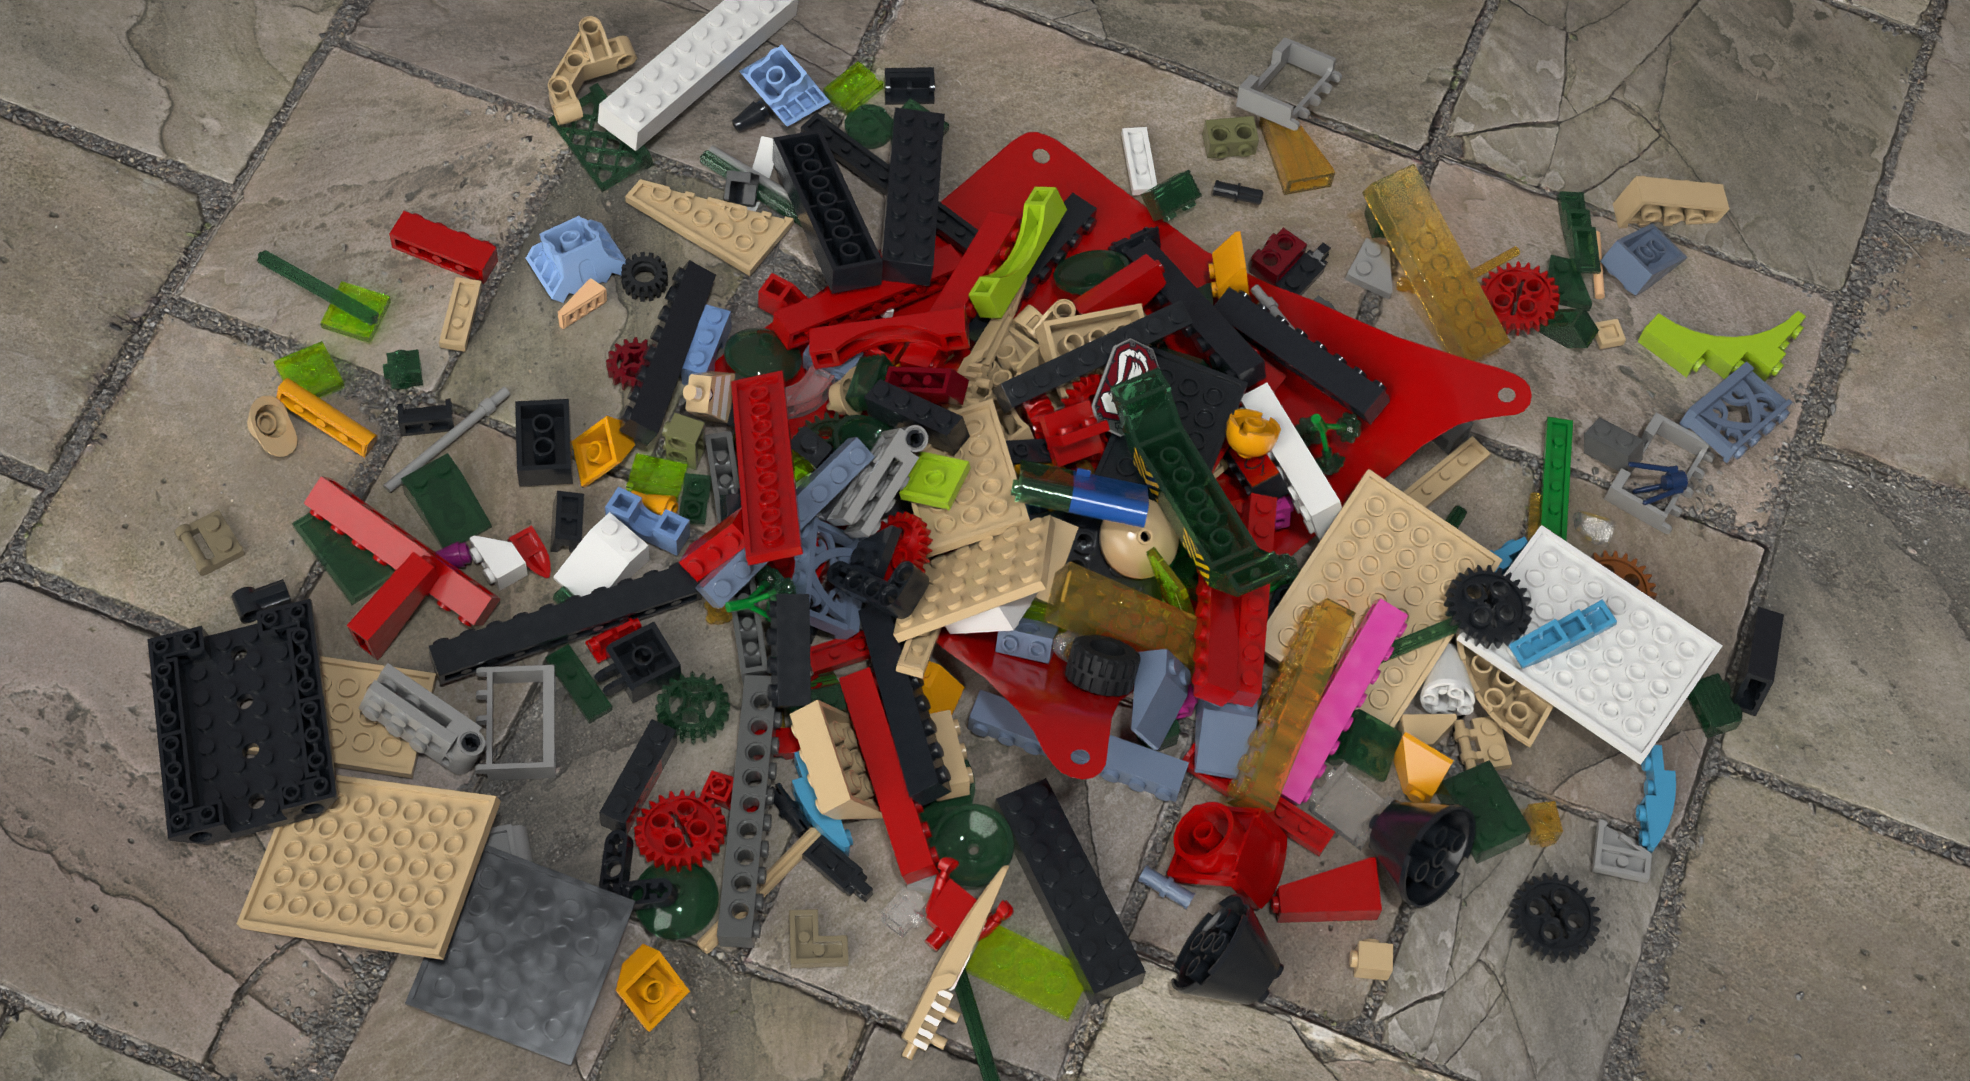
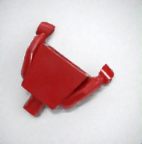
M944 857L939 861L938 869L941 872L936 876L925 908L928 924L934 929L925 939V942L936 952L939 951L947 940L949 942L952 940L961 923L977 901V899L949 877L950 872L959 865V861L951 857ZM1007 900L1000 902L995 914L990 912L977 942L990 936L1002 923L1001 920H1007L1013 915V907Z

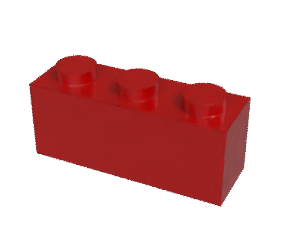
M742 507L690 544L678 562L697 582L745 548Z

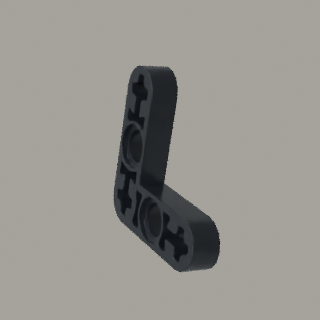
M617 829L609 833L604 843L599 887L632 899L636 890L642 888L644 890L643 896L640 900L636 901L633 910L665 908L674 904L678 898V889L668 879L656 878L629 881L634 847L633 839L623 830ZM621 864L620 873L611 877V869L615 865ZM657 893H663L662 898Z

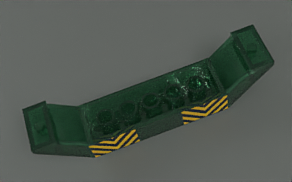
M1159 367L1111 386L1110 392L1133 463L1207 585L1239 597L1286 577L1287 571L1274 551L1269 553L1257 546L1185 431L1171 393V386Z

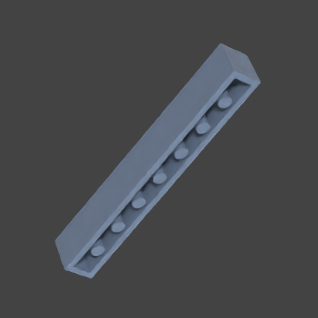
M858 437L848 438L796 489L801 529L875 458ZM744 548L714 569L695 588L713 608H722L768 562L748 566Z
M983 690L979 691L969 717V730H972L974 734L981 737L989 736L998 739L1003 745H1015L1023 748L1029 754H1040L1047 757L1034 731L1006 698ZM1110 735L1106 765L1098 775L1112 783L1120 782L1126 784L1134 791H1146L1154 794L1160 800L1176 802L1189 762ZM1076 750L1071 754V760L1077 764L1087 763L1090 759V755L1084 750Z

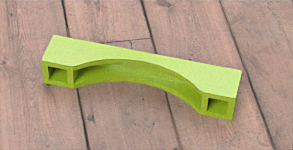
M1034 187L1024 204L1020 232L1011 254L995 272L979 277L968 296L980 317L1000 319L1003 317L1067 211L1056 187Z

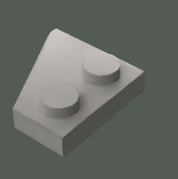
M1366 237L1345 280L1386 299H1390L1393 291L1389 247Z
M1599 819L1596 828L1592 872L1647 883L1650 879L1652 853L1642 846L1634 844L1632 839L1625 834L1619 835L1606 826L1608 823L1605 820Z

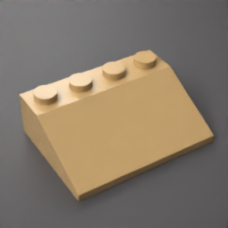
M1140 303L1044 321L1035 329L1043 360L1046 363L1143 318L1144 313ZM1105 367L1091 374L1103 375ZM1072 383L1057 389L1060 399L1069 397L1066 389H1074Z
M816 700L791 713L790 717L793 723L791 730L798 739L801 748L799 754L807 766L809 772L807 779L815 791L817 797L815 803L819 812L835 820L882 819L883 816L851 716L820 700Z

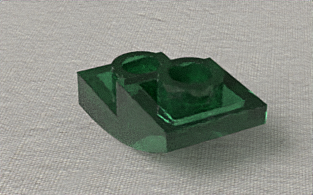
M685 473L679 515L689 519L690 524L704 526L706 524L712 483L710 475Z

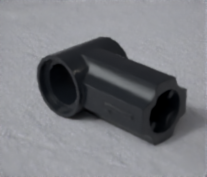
M283 579L256 589L254 587H243L236 590L231 596L239 619L243 623L256 621V612L292 603Z

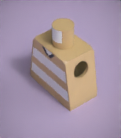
M714 371L691 374L688 385L683 389V396L686 399V412L705 421L727 423L732 405L731 381L735 380V374Z

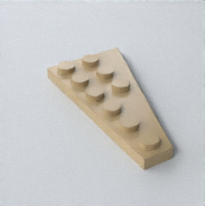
M641 179L625 196L626 203L748 276L752 275L794 225V219L785 216L782 219L772 216L770 212L762 211V213L748 210L743 205L708 197V199L700 198L692 192L686 191L681 193L673 191L669 186Z

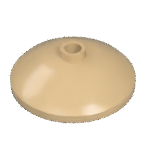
M1149 499V508L1144 528L1103 520L1099 532V544L1106 562L1116 572L1132 579H1146L1160 574L1172 563L1178 550L1179 535L1171 514L1162 505ZM1142 532L1148 535L1146 542L1142 541L1140 537Z

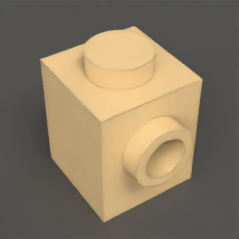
M1377 939L1359 941L1355 950L1350 952L1349 965L1354 967V977L1388 981L1393 971V944L1380 943Z

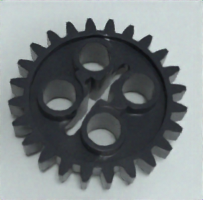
M1477 565L1474 572L1469 567L1464 574L1459 572L1456 579L1451 581L1445 593L1447 598L1443 606L1448 607L1445 616L1453 617L1449 625H1458L1459 628L1456 634L1464 632L1466 634L1464 641L1466 642L1472 637L1475 639L1474 644L1476 647L1481 641L1484 642L1486 649L1490 647L1491 643H1494L1497 649L1503 643L1509 646L1513 640H1518L1526 632L1532 620L1530 614L1533 608L1528 606L1532 599L1524 597L1527 588L1519 589L1517 587L1521 581L1520 579L1512 582L1510 580L1511 572L1503 576L1502 568L1499 567L1495 573L1492 572L1491 565H1488L1485 571L1482 570L1480 565ZM1468 594L1473 595L1476 599L1471 598ZM1501 615L1506 616L1509 620L1504 619ZM1475 618L1480 619L1483 623L1478 622Z
M1546 873L1541 875L1540 881L1535 876H1532L1529 883L1524 881L1520 887L1521 890H1516L1513 895L1516 899H1512L1509 904L1513 909L1508 913V917L1514 919L1509 927L1518 928L1513 937H1522L1524 939L1521 944L1522 948L1528 945L1531 946L1530 955L1539 951L1540 960L1542 961L1546 955H1550L1552 963H1555L1558 956L1561 957L1564 963L1569 959V955L1576 960L1580 952L1585 954L1588 951V945L1592 946L1596 941L1593 936H1597L1600 932V929L1596 926L1601 922V918L1594 916L1600 909L1599 907H1591L1595 897L1586 898L1585 894L1588 888L1579 890L1577 888L1579 885L1578 880L1572 885L1569 884L1568 875L1562 881L1558 879L1557 873L1553 874L1551 880L1548 879ZM1554 896L1562 898L1565 904L1558 903ZM1530 907L1537 908L1541 915L1534 914ZM1568 920L1576 922L1579 928L1570 926ZM1544 931L1551 932L1555 939L1546 937Z

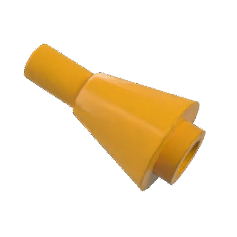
M635 490L631 491V493L642 497L643 505L657 515H662L665 509L674 513L678 511L679 505L675 496L647 495Z

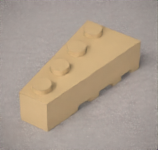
M1636 176L1615 200L1613 208L1618 229L1627 228L1628 224L1638 223L1639 227H1645L1652 222H1663V226H1673V224L1680 221H1685L1686 225L1717 223L1729 210V205L1723 184Z

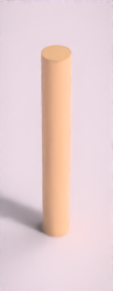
M1592 231L1590 239L1594 294L1596 299H1603L1605 297L1603 264L1600 262L1602 259L1601 236L1599 231Z

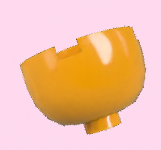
M1235 410L1234 415L1232 413L1229 415L1226 425V436L1229 445L1239 456L1247 459L1269 453L1275 446L1281 431L1280 425L1275 419L1270 417L1268 421L1261 418L1263 413L1255 410Z

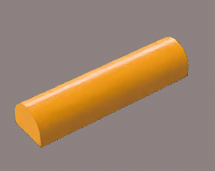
M286 378L278 386L276 398L286 408L357 454L366 457L375 445L378 435L296 382Z

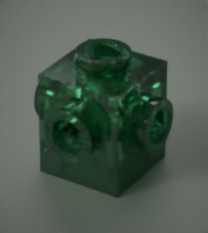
M418 349L408 351L397 350L386 353L387 363L383 364V373L385 380L390 379L392 389H408L413 386L424 385Z

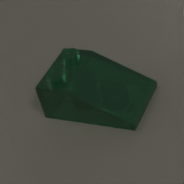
M448 453L401 478L404 495L441 548L460 541V543L470 540V537L478 536L492 528V524L465 477Z

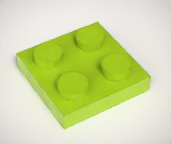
M920 451L918 454L919 459L908 474V477H910L909 482L899 492L901 500L950 510L971 469L969 461Z

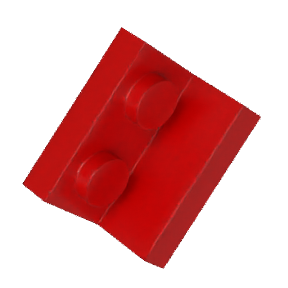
M1084 400L1039 416L1053 467H1061L1104 451L1100 434L1110 430L1107 420H1097L1094 417L1090 400Z

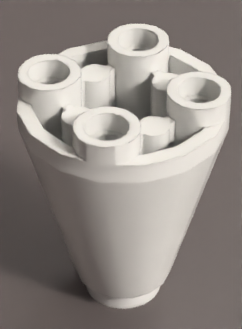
M1448 644L1428 674L1420 694L1422 707L1431 714H1456V716L1471 714L1474 710V690L1466 667L1458 655L1457 646L1453 644Z

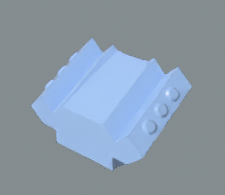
M783 45L772 49L767 56L739 71L787 127L830 103L829 99Z
M580 216L540 233L541 242L532 246L526 257V260L551 299L564 303L569 293L575 294L590 278L597 283H607L612 273L621 275L622 265L625 264L626 260L602 223L591 219L587 220Z

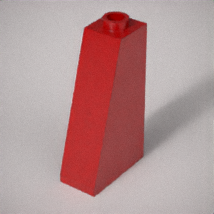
M1147 254L1143 255L1073 300L1072 302L1076 308L1075 316L1140 303L1143 308L1167 284L1163 273H1165L1163 265L1159 260L1156 259L1154 261Z
M412 552L347 624L357 646L377 661L382 657L439 578L434 568L436 564L426 555L420 557L415 552Z
M1376 857L1363 859L1278 886L1275 896H1271V911L1276 913L1277 923L1377 920L1382 911Z

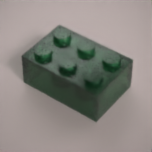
M1490 760L1443 780L1436 792L1441 804H1460L1470 809L1474 814L1476 835L1471 855L1477 864L1523 844L1531 832L1530 826Z

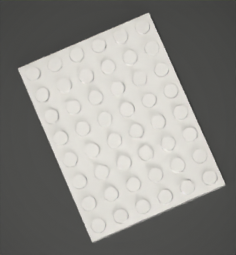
M1541 525L1503 575L1506 576L1511 572L1510 580L1512 582L1520 579L1521 581L1517 587L1519 589L1527 588L1524 597L1532 599L1528 605L1533 608L1530 614L1532 620L1526 632L1520 638L1554 619L1558 621L1578 609L1582 611L1602 599L1617 620V625L1569 650L1522 669L1509 647L1504 643L1499 649L1495 647L1494 643H1491L1490 647L1486 649L1482 641L1476 647L1474 644L1475 639L1472 637L1467 642L1464 641L1466 636L1464 632L1459 634L1457 641L1641 765L1723 645ZM1501 615L1504 619L1509 620L1506 616ZM1475 618L1478 622L1483 623L1480 619Z

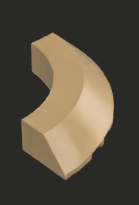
M1011 326L987 375L988 379L993 380L992 389H982L981 392L976 391L978 399L983 401L993 399L1005 440L1034 439L1030 427L1021 418V407L1004 414L992 391L999 384L1045 363L1039 345Z
M1456 634L1458 655L1466 667L1477 700L1500 727L1515 739L1531 748L1554 706L1457 641L1459 634Z

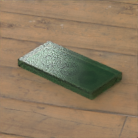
M308 513L292 523L294 530L351 606L380 589L394 573L395 569L389 564L384 566L374 560V554L368 549L364 551L351 543L353 539L347 534L343 536L330 528L332 523L326 519L322 521Z

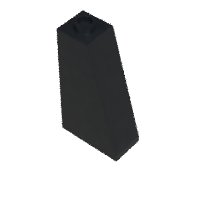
M1758 606L1748 627L1730 703L1731 709L1753 716L1757 715L1774 683L1784 614Z

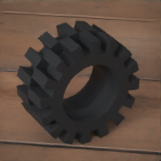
M640 252V257H637L635 253L632 255V260L627 258L625 264L622 265V287L628 296L632 294V299L636 300L637 297H640V302H645V298L648 297L650 302L654 301V295L659 298L661 297V292L665 293L666 286H668V270L664 261L661 262L660 256L657 255L654 259V253L649 252V255L645 256V252ZM640 272H650L655 276L649 282H640L635 279V275Z

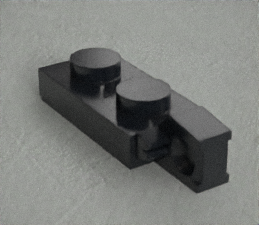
M1323 242L1315 252L1309 250L1307 253H1304L1275 286L1302 296L1324 272L1328 263L1325 259L1329 256L1328 253L1331 247Z
M823 835L802 854V858L848 896L854 893L866 903L873 895V888L865 882L867 876L863 873V869Z

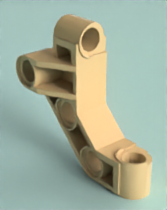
M586 16L581 19L578 34L548 82L549 100L559 126L581 120V117H583L582 108L576 94L585 80L617 72L632 65L638 59L627 36H618L607 40L604 28L596 17Z
M1061 299L1055 302L1042 315L1036 308L1027 305L1012 320L1010 326L1038 344L1035 329L1042 322L1075 316L1076 308L1070 300ZM1057 390L1046 394L1054 409L1063 405Z

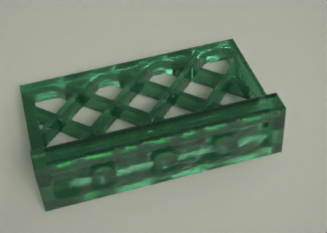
M596 83L589 87L590 93L579 99L581 108L590 102L594 106L592 115L583 114V117H581L582 120H590L588 130L576 129L578 120L572 122L571 128L559 126L554 115L549 118V121L601 192H604L640 168L644 167L647 170L654 163L645 145L635 151L607 129L605 132L593 131L595 121H598L599 104L608 97L600 85ZM574 134L586 136L585 144H573ZM591 137L603 138L601 148L589 146ZM608 139L619 140V149L606 148ZM587 152L600 153L597 163L585 160ZM604 154L616 155L615 164H602ZM622 156L632 157L635 161L628 167L619 166ZM600 170L613 171L612 176L603 183L598 178Z

